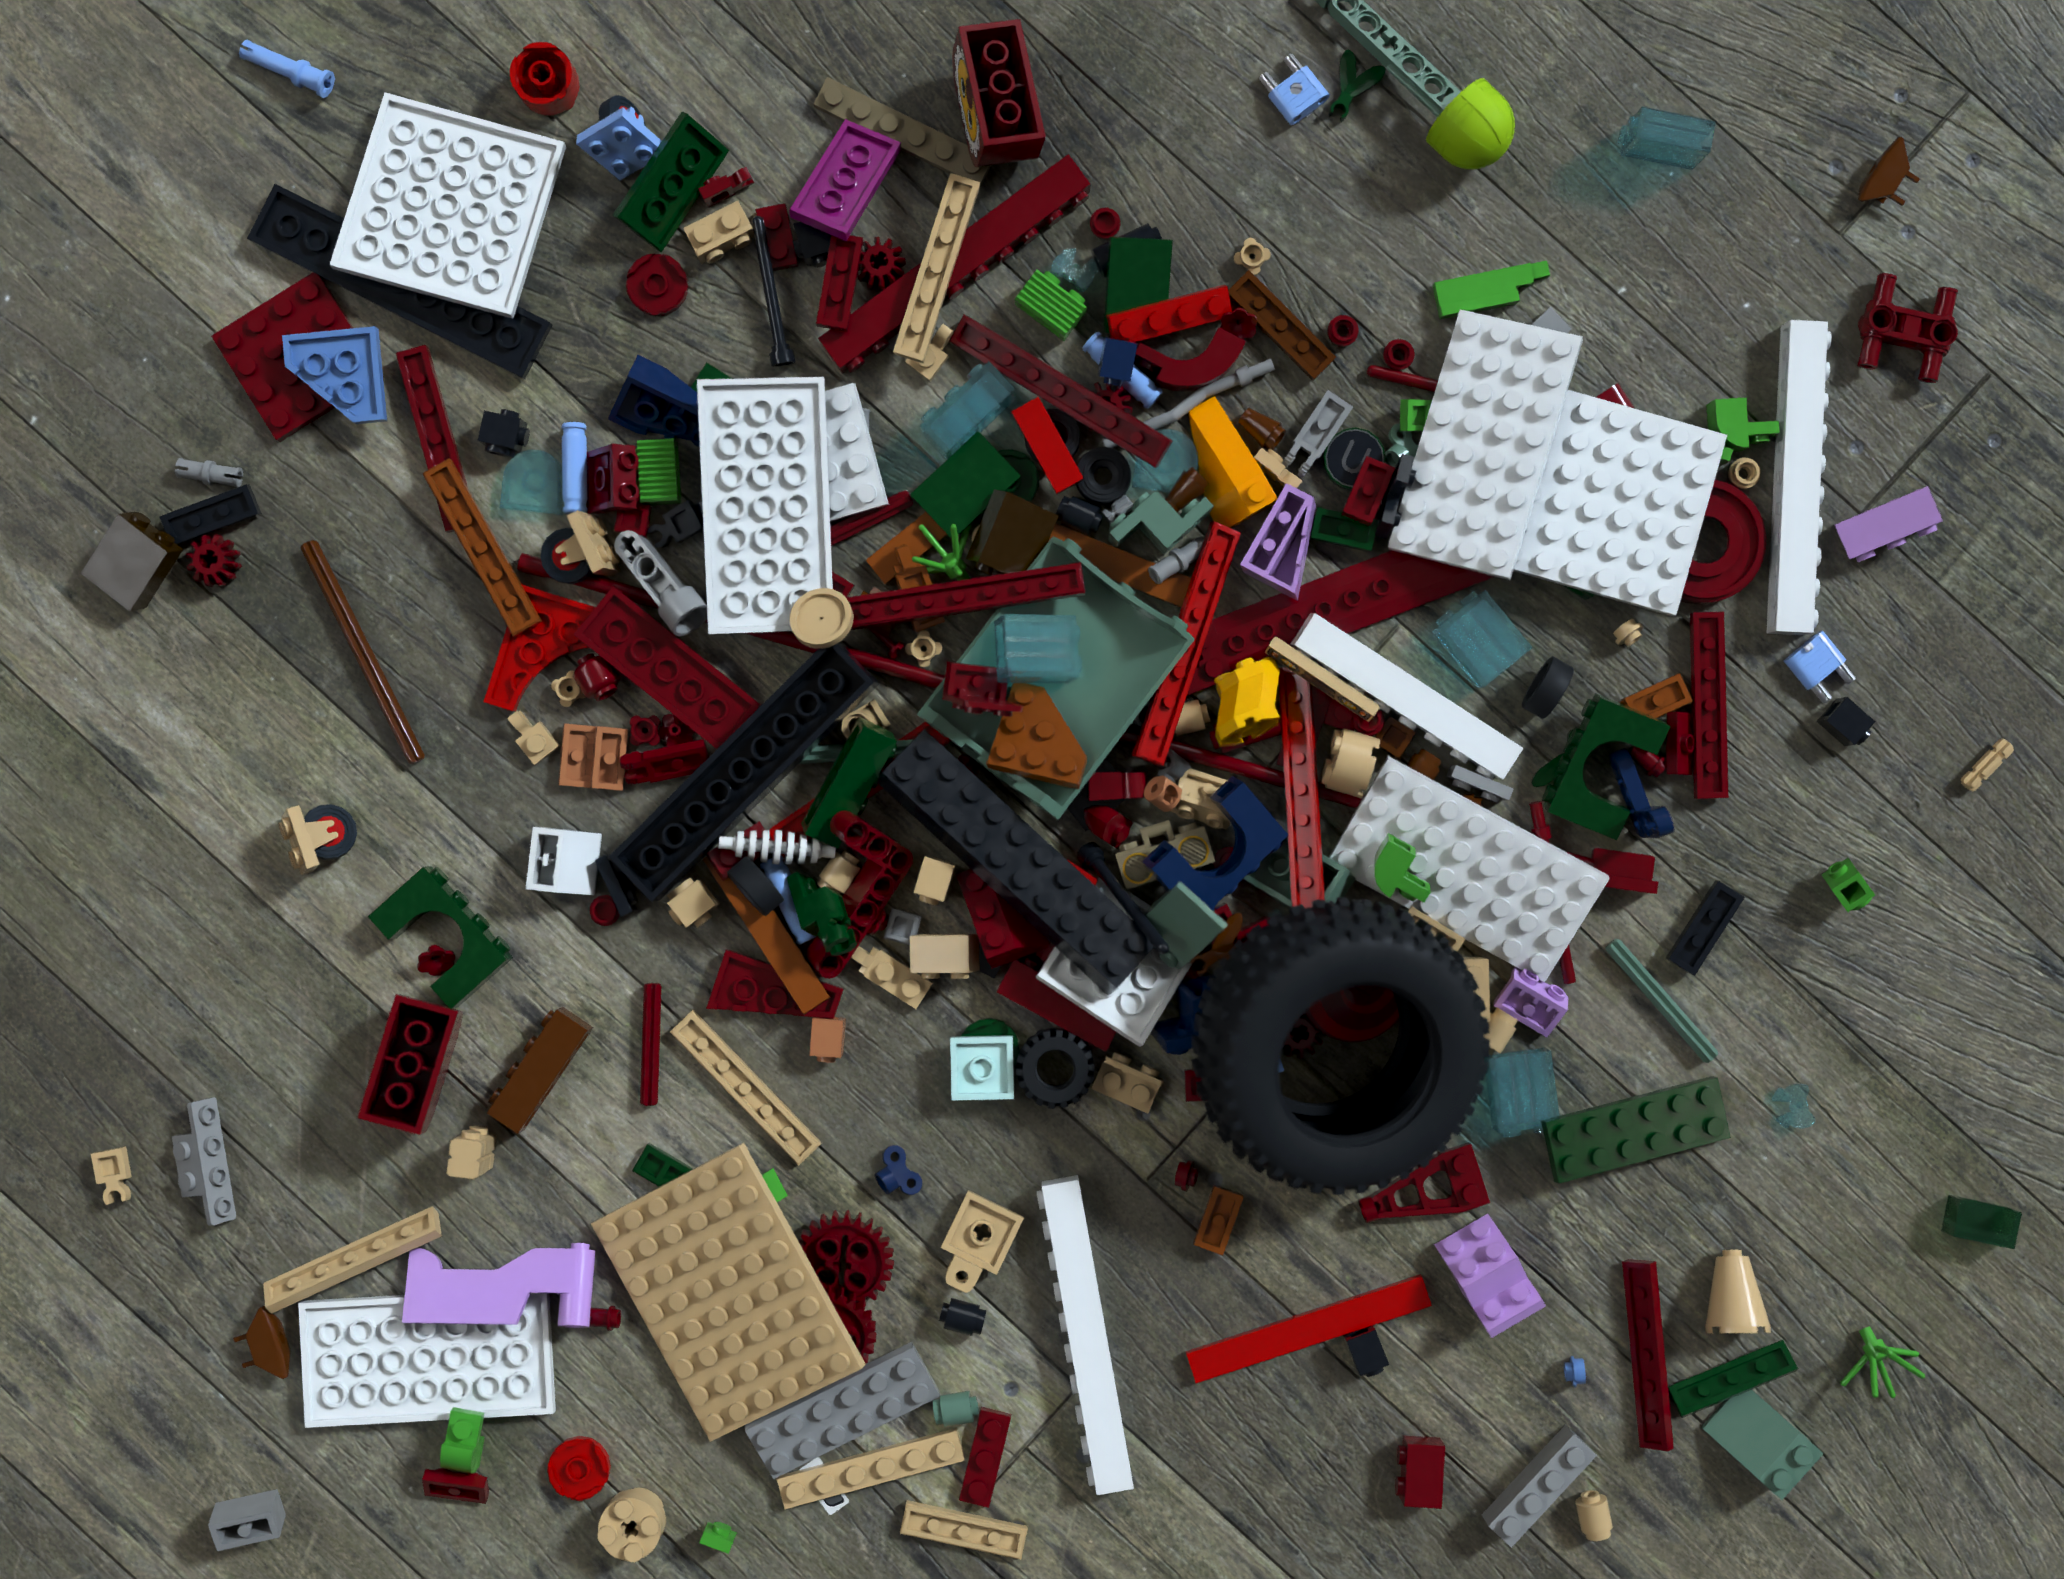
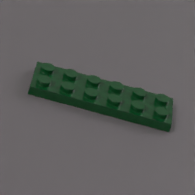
M1714 1076L1541 1121L1552 1175L1556 1183L1575 1180L1731 1138L1718 1077Z

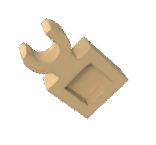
M1261 448L1254 456L1261 470L1274 481L1277 480L1283 487L1286 483L1295 488H1298L1302 480L1285 469L1286 466L1282 464V457L1271 449L1265 451Z
M126 1146L92 1153L91 1158L96 1184H106V1189L103 1192L104 1203L108 1205L114 1202V1191L120 1193L122 1202L131 1198V1191L123 1181V1179L132 1177Z

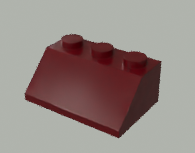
M969 869L956 874L985 957L992 969L1050 947L1048 940L975 872Z

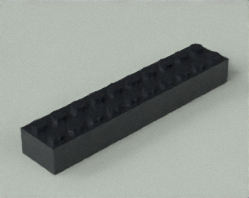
M840 642L831 647L819 648L609 858L651 902L661 900L707 855V852L711 851L719 843V836H726L880 683Z
M925 729L881 773L877 783L1108 996L1124 982L1154 948L1129 916Z

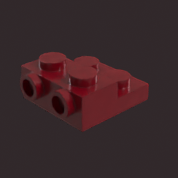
M610 444L587 452L588 514L599 515L610 511L624 512L637 508L636 503L639 499V489L636 485V472L639 460L635 445Z

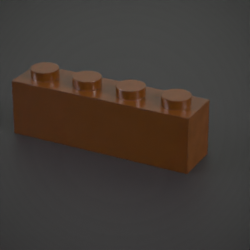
M564 1007L557 1009L555 1012L553 1010L548 1012L541 1022V1026L544 1029L538 1038L533 1036L523 1049L527 1053L521 1063L516 1061L506 1074L509 1081L503 1089L498 1087L488 1101L492 1106L487 1114L517 1134L526 1129L594 1028Z

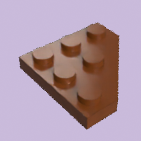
M1014 681L1007 701L1023 705L1022 712H1013L1012 717L1002 716L987 760V767L1079 790L1088 762L1086 754L1045 688Z

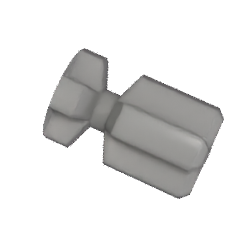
M1123 495L1111 504V511L1105 509L1101 513L1106 521L1111 524L1116 516L1119 517L1122 513L1128 514L1134 505L1126 495Z

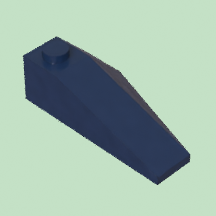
M637 355L608 420L638 434L647 435V432L662 434L664 439H685L692 441L695 446L700 447L697 392L667 368Z

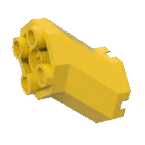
M1266 657L1257 662H1254L1253 658H1247L1235 665L1236 670L1221 674L1214 679L1217 686L1216 690L1221 699L1215 733L1220 747L1243 743L1242 738L1249 735L1254 739L1278 725L1280 717L1275 708L1280 670L1272 657Z

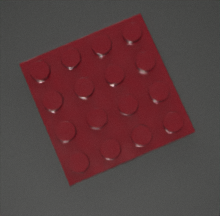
M312 272L211 336L276 441H283L335 408L297 375L286 368L284 362L282 335L353 328L325 281L319 275Z

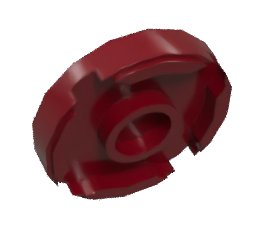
M655 253L646 254L637 259L628 270L626 281L627 294L633 305L643 313L655 317L669 315L676 311L685 301L689 289L687 275L680 263L671 256Z

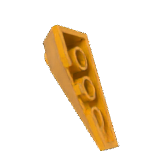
M1214 396L1189 411L1188 417L1199 466L1198 470L1210 483L1205 488L1204 497L1213 504L1210 512L1213 521L1233 528L1274 505L1278 499L1217 398Z

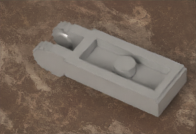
M1327 390L1292 442L1294 445L1282 464L1286 468L1291 465L1300 448L1310 454L1306 462H1303L1298 470L1297 475L1303 479L1314 461L1320 458L1353 409V406Z

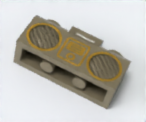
M1169 820L1141 828L1139 830L1143 845L1138 846L1137 841H1132L1119 845L1120 852L1114 853L1126 890L1157 880L1142 863L1161 844L1151 846L1149 839L1167 834L1168 841L1166 842L1174 846L1193 869L1215 862L1205 827L1197 828L1196 822L1178 827L1179 833L1175 835Z

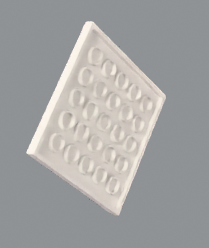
M384 93L330 261L331 268L513 319L565 153V142Z
M1568 390L1513 571L1669 616H1676L1727 435Z

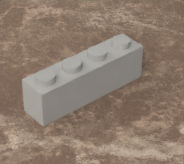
M1565 1424L1482 1513V1517L1487 1525L1512 1548L1597 1455Z

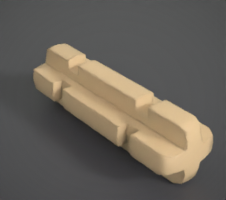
M2003 738L1999 739L1992 746L1994 749L1988 750L1974 764L1972 772L1968 771L1961 778V784L1972 792L1976 791L1982 785L1981 781L1986 780L2003 763L2001 760L2007 759L2013 753V745Z

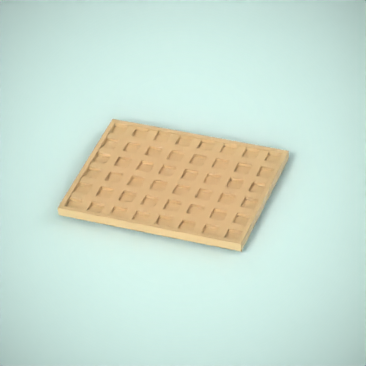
M744 1142L591 1223L710 1442L859 1371L866 1365Z

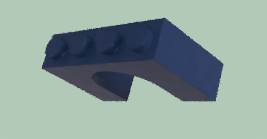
M1233 776L1210 796L1211 800L1229 819L1235 832L1233 851L1221 866L1209 871L1194 870L1178 850L1166 841H1163L1142 861L1167 891L1181 882L1212 911L1224 896H1228L1236 890L1238 883L1246 875L1252 874L1259 868L1260 862L1269 853L1277 851L1281 847L1283 840L1288 836L1286 831L1246 784Z

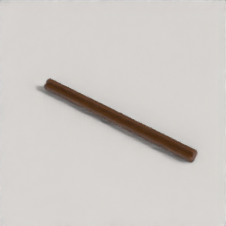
M314 540L301 545V551L407 762L415 764L425 758V755L319 543Z

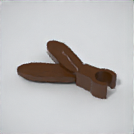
M1237 912L1228 917L1225 921L1228 925L1217 935L1212 949L1201 955L1197 954L1190 961V963H1193L1196 959L1204 960L1205 965L1203 969L1197 970V974L1205 973L1208 967L1218 961V959L1222 960L1223 957L1229 959L1231 956L1228 952L1232 947L1237 949L1233 941L1242 927L1243 917L1241 913Z

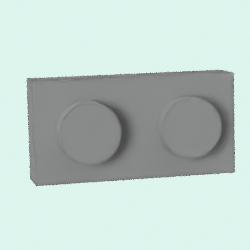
M1451 765L1446 775L1447 778L1454 780L1452 786L1467 792L1471 788L1482 792L1481 797L1496 804L1499 803V800H1509L1514 790L1511 787L1458 765Z

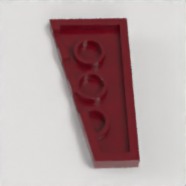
M726 949L706 1009L834 1019L844 988L819 980L830 996V999L804 1015L770 963Z

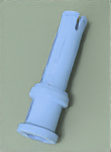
M245 40L242 43L243 46L248 48V51L241 47L239 49V57L241 59L289 78L296 87H307L314 90L317 96L326 98L333 89L335 76L332 71L327 69L321 71L312 67L310 62L306 60H298L296 62L252 43L250 40Z

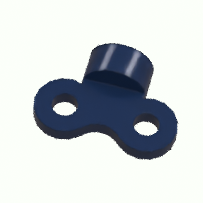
M897 1145L887 1147L882 1154V1160L886 1167L874 1174L880 1188L887 1195L899 1187L907 1195L918 1193L922 1188V1179L918 1173L910 1171L906 1167L905 1151ZM893 1152L898 1155V1159L895 1162L890 1159V1155ZM908 1179L914 1180L912 1188L907 1186Z

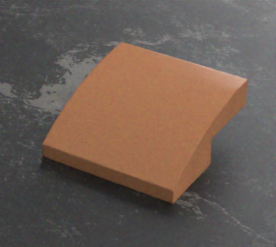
M564 723L558 785L623 791L625 769L621 768L619 758L626 754L628 729Z

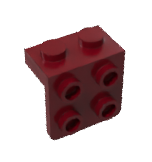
M947 662L942 699L952 702V708L961 709L964 712L983 714V711L992 712L993 715L1012 717L1013 712H1022L1023 705L1006 700L1010 669Z

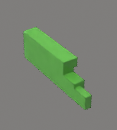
M1548 262L1527 263L1434 282L1432 286L1439 320L1458 316L1460 309L1476 313L1517 304L1520 301L1517 288L1531 286L1534 280L1550 276Z

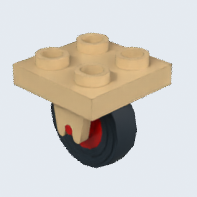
M578 510L567 515L572 528L554 531L546 538L542 545L540 555L542 566L548 575L558 582L574 584L584 581L592 573L611 577L621 572L618 566L620 557L616 553L615 548L609 546L605 535L608 534L606 526L600 517L596 518L595 515Z
M332 804L319 805L309 810L304 817L300 805L288 808L282 815L281 822L278 823L283 839H289L292 847L291 851L288 852L294 870L299 868L301 875L311 873L319 866L317 858L333 860L347 854L355 844L357 837L356 823L351 814L342 807Z

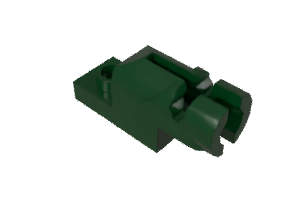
M797 871L787 877L801 930L820 938L825 952L830 951L831 956L842 955L853 950L858 944L854 930H848V927L851 926V920L847 915L842 896L826 886L819 888L812 878H808Z

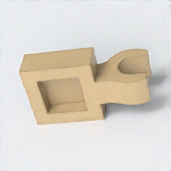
M944 324L941 325L930 342L924 364L910 359H906L905 363L931 382L949 358L942 350L949 343L953 330Z
M517 710L507 718L515 729L522 734L515 742L534 765L539 764L560 747V744L542 722H538L533 726L522 711Z

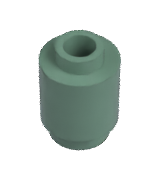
M970 1391L940 1395V1399L933 1400L936 1425L944 1424V1427L973 1423L974 1416L979 1415L977 1397H971Z

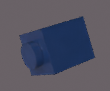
M1104 337L1097 374L1100 377H1104V383L1122 386L1123 381L1131 382L1137 343Z

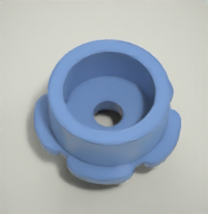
M1571 1356L1570 1362H1564L1565 1381H1571L1572 1386L1576 1388L1577 1384H1586L1585 1364L1583 1358L1574 1359V1356Z

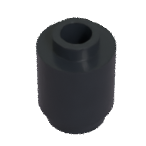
M1064 496L1056 512V515H1058L1057 520L1061 521V525L1086 536H1089L1091 531L1096 533L1103 519V516L1099 514L1100 507L1075 496H1072V498Z
M951 1298L950 1304L943 1303L939 1321L945 1322L943 1329L970 1336L973 1333L980 1335L987 1310L980 1309V1305Z

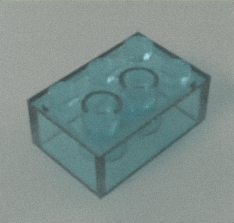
M990 361L984 366L978 364L967 375L969 380L961 388L958 385L953 387L945 395L944 399L946 402L938 409L935 406L932 407L921 418L923 423L920 425L924 438L945 460L951 457L977 431L981 433L1016 400L1015 388Z

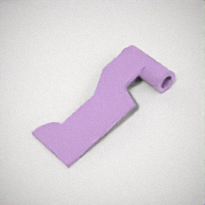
M571 1243V1248H534L499 1269L474 1270L443 1269L440 1259L434 1253L417 1247L409 1251L402 1323L517 1325L531 1293L560 1294L558 1326L589 1328L596 1251L590 1250V1244Z

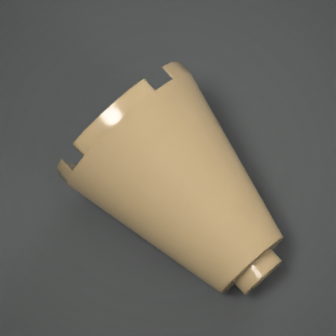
M1722 1250L1723 1256L1716 1257L1705 1326L1706 1333H1713L1712 1327H1719V1333H1758L1757 1326H1763L1764 1333H1771V1326L1749 1256H1742V1250Z

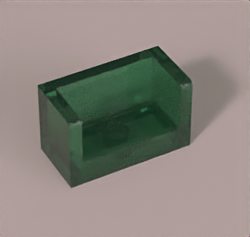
M1948 1195L1941 1231L1954 1237L2015 1250L2022 1213L2005 1206Z

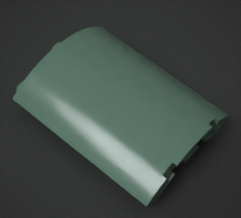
M1053 536L1027 570L1081 562L1086 595L998 608L956 663L1010 669L1006 700H1008L1014 681L1045 688L1087 756L1088 762L1079 790L989 769L987 767V760L1002 716L993 715L992 712L983 711V714L964 712L961 709L952 708V702L942 699L945 678L917 715L945 738H949L957 744L963 752L1018 793L1021 792L1030 798L1032 803L1059 820L1195 638L1186 631L1189 626L1179 617L1173 615L1172 618H1169L1135 597L1134 594L1136 592L1129 585L1122 581L1117 584L1080 554L1082 548L1069 538L1063 541Z

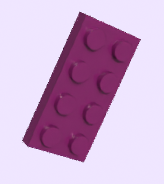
M845 119L791 206L790 217L847 241L901 151V142Z

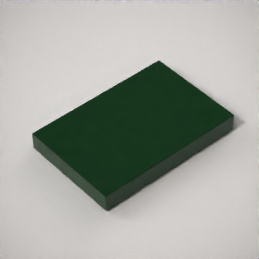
M1109 236L1104 315L1105 333H1110L1106 315L1169 299L1173 240Z
M977 431L910 495L951 538L952 524H956L959 536L986 511L994 489L1007 491L1021 476L986 438Z

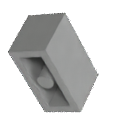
M278 1489L215 1503L208 1527L216 1550L222 1551L279 1538L286 1513Z

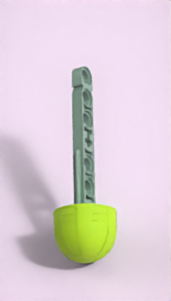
M1315 0L1323 9L1327 7L1330 15L1437 117L1427 134L1426 142L1446 161L1463 169H1480L1493 164L1504 155L1514 135L1515 120L1513 111L1507 100L1484 78L1474 81L1464 90L1460 91L1363 0ZM1346 1L1351 4L1353 9L1343 11L1337 6V3ZM1369 22L1374 26V30L1370 32L1364 31L1359 27V23ZM1383 45H1384L1385 47H1388V46L1391 45V46H1393L1394 48H1391V47H1390V48H1388V49H1385V48L1383 47ZM1404 63H1413L1418 68V72L1409 73L1404 70L1402 65ZM1429 83L1435 84L1440 89V93L1431 94L1425 89L1424 85Z

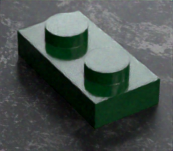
M1316 508L1310 539L1367 552L1372 551L1378 520L1373 519L1371 526L1341 515L1342 512Z

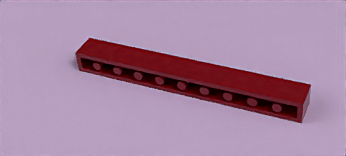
M1069 154L966 229L944 299L948 297L951 300L958 296L965 289L963 285L971 279L978 281L989 272L988 267L997 260L999 263L1007 260L1013 255V248L1022 242L1024 245L1030 243L1039 235V229L1046 224L1049 226L1056 224L1063 218L1064 214L1062 212L1071 206L1074 208L1079 207L1089 198L1088 193H1090L1091 184ZM921 263L850 315L848 332L830 329L818 338L821 346L842 374L846 371L852 373L859 369L865 363L863 360L872 352L875 355L882 352L889 346L888 340L899 334Z

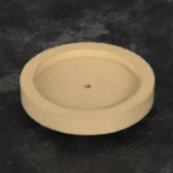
M829 588L814 589L805 593L795 602L790 613V626L794 635L802 644L811 648H827L839 643L847 636L853 624V611L849 601L840 592Z

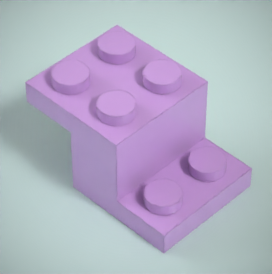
M1489 1214L1482 1216L1434 1244L1453 1274L1462 1294L1491 1338L1546 1307L1543 1299L1527 1278L1517 1255Z

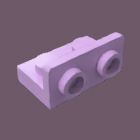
M1514 967L1511 972V978L1494 1000V1007L1501 1009L1531 1029L1548 1037L1568 1011V996L1560 987L1553 984L1549 985L1539 980V977L1528 969L1521 970Z

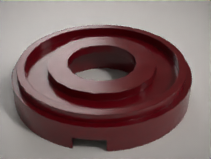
M1714 480L1704 517L1715 519L1725 528L1728 537L1727 549L1722 557L1712 563H1699L1692 559L1681 602L1708 604L1729 598L1740 592L1753 580L1763 562L1766 550V531L1760 512L1745 493L1723 481Z

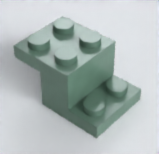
M1157 490L1151 495L1145 492L1133 503L1132 513L1128 516L1122 513L1110 524L1108 541L1118 548L1135 531L1140 529L1155 547L1165 555L1210 514L1213 504L1206 497L1200 502L1195 498L1179 515Z

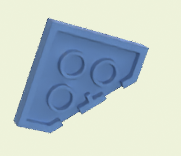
M377 327L282 335L285 367L308 384L326 401L331 403L355 424L387 421L380 338Z

